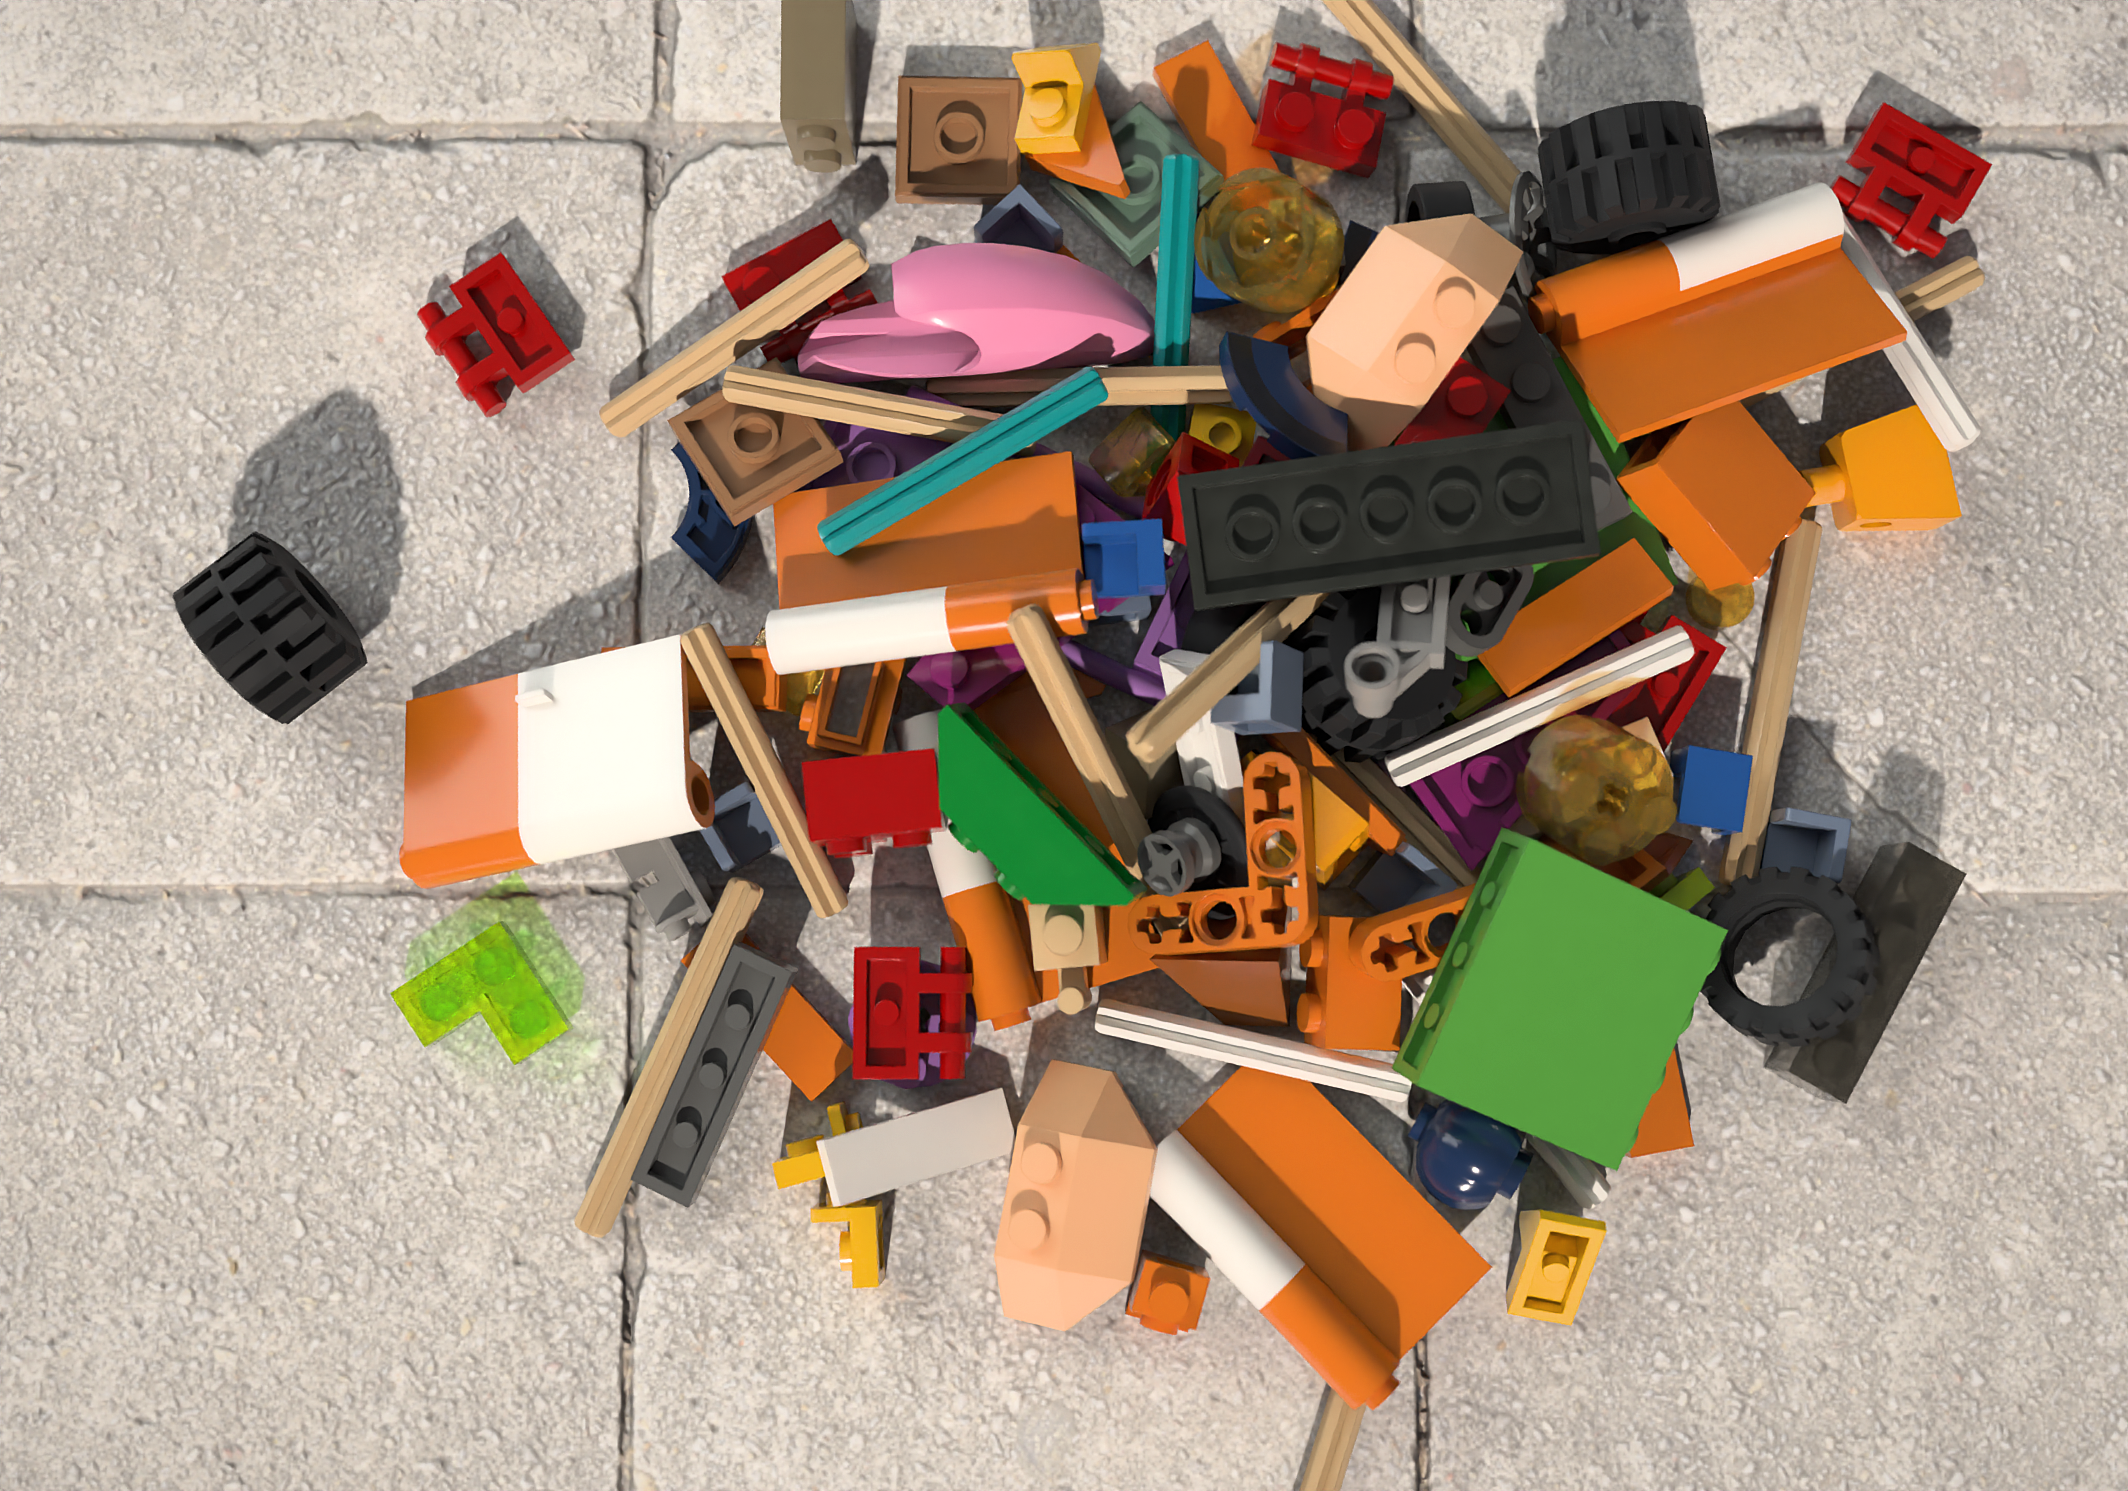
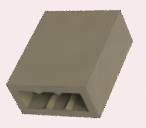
M781 0L780 121L795 165H804L807 170L813 172L830 173L840 170L841 165H856L857 19L853 0Z

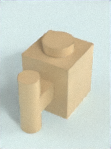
M1028 905L1034 971L1058 970L1060 991L1057 998L1058 1007L1065 1014H1076L1087 1008L1092 1001V993L1088 988L1086 966L1101 965L1108 962L1103 906Z

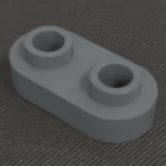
M1532 565L1488 571L1495 577L1496 582L1490 581L1487 571L1457 575L1450 587L1446 646L1458 655L1475 657L1497 645L1504 637L1532 587L1534 580ZM1461 619L1467 623L1470 632L1464 627Z

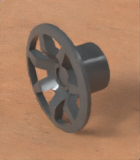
M1530 171L1520 172L1516 176L1511 192L1509 213L1479 218L1523 251L1512 277L1517 276L1522 294L1527 303L1530 297L1537 295L1534 289L1535 283L1556 275L1557 252L1555 244H1552L1544 190L1537 177ZM1541 215L1543 228L1535 229L1534 222ZM1546 243L1547 257L1538 253V245Z

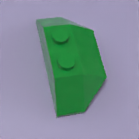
M965 702L947 704L938 713L939 809L952 821L948 825V829L953 837L963 847L973 853H977L980 850L996 866L997 870L994 872V877L1011 896L1018 900H1023L1026 897L1031 904L1127 906L1139 899L1148 890L995 735Z

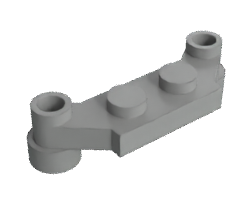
M1451 576L1382 585L1377 641L1356 646L1349 652L1345 660L1346 687L1353 696L1355 709L1361 715L1377 718L1387 714L1391 710L1394 700L1429 668L1444 669Z

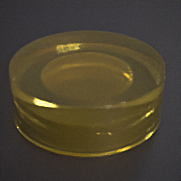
M1695 576L1686 591V606L1690 616L1699 625L1710 630H1725L1741 623L1750 614L1755 600L1752 583L1745 586L1736 583L1710 591L1700 578Z

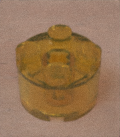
M1252 168L1227 178L1217 188L1220 193L1213 200L1209 209L1203 207L1197 219L1194 233L1195 256L1199 268L1206 278L1212 281L1224 294L1266 313L1285 314L1303 309L1318 298L1329 295L1335 289L1339 279L1338 271L1344 252L1343 228L1333 205L1317 192L1274 169Z
M1572 715L1550 724L1532 741L1527 750L1532 755L1527 763L1524 774L1520 771L1518 773L1516 783L1517 799L1524 816L1530 824L1573 854L1597 866H1604L1635 855L1645 848L1657 834L1666 832L1676 818L1677 809L1673 801V777L1669 764L1663 754L1648 741L1604 719L1593 718L1588 715Z

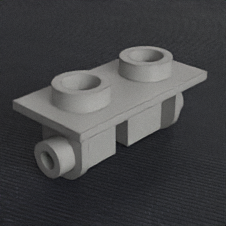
M680 834L611 849L630 883L651 872L655 876L657 882L637 892V896L655 926L657 934L664 932L669 942L674 941L692 930L688 919L693 916L700 928L707 925L713 916L708 906L714 904L715 899L701 872L696 869L689 873L680 857L678 850L684 848Z

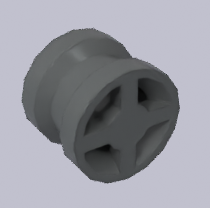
M1187 817L1171 824L1167 830H1159L1144 837L1138 847L1137 859L1139 869L1148 885L1159 894L1172 897L1187 890L1192 883H1199L1213 877L1220 868L1221 851L1220 845L1211 829L1200 820Z

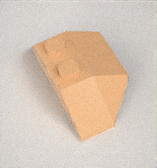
M1472 213L1384 226L1306 335L1313 395L1325 404L1348 414V452L1389 446L1421 411L1500 301L1521 259L1523 251Z
M1051 1059L1018 1124L994 1253L1005 1317L1066 1331L1135 1280L1158 1148L1136 1108L1123 1090L1124 1086L1115 1071Z

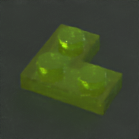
M498 921L390 993L424 1048L432 1047L481 1014L512 1063L519 1065L574 1029L505 921Z

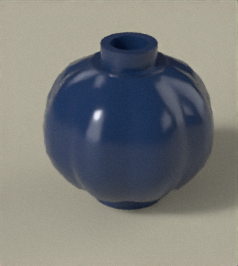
M1445 1099L1442 1103L1440 1102L1437 1108L1425 1102L1407 1135L1418 1141L1416 1146V1171L1422 1185L1439 1202L1455 1209L1472 1210L1487 1207L1496 1193L1510 1200L1521 1183L1534 1156L1532 1152L1521 1147L1526 1132L1449 1099Z

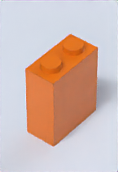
M1740 401L1652 431L1616 478L1620 487L1710 591L1736 583L1745 586L1764 575L1772 564V560L1769 557L1779 543L1794 533L1801 525L1802 518L1800 514L1816 494Z

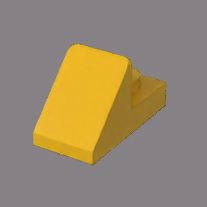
M1098 42L1044 46L1012 53L1011 59L1025 86L1014 138L1022 155L1081 151L1101 55Z
M1540 1209L1521 1211L1519 1225L1522 1249L1506 1293L1507 1314L1572 1326L1607 1232L1606 1222Z

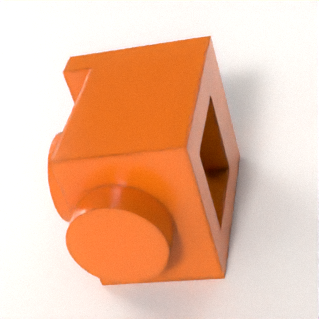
M1142 1249L1125 1314L1140 1318L1139 1324L1165 1334L1177 1335L1178 1330L1188 1332V1329L1196 1330L1210 1282V1276L1206 1268Z

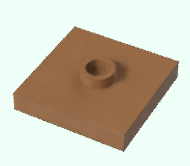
M898 75L896 203L997 205L1021 182V151L1014 139L1022 106L1021 78Z
M777 357L757 368L759 370L788 375ZM722 389L667 420L673 433L734 527L843 463L841 452L818 418L728 402L723 396Z

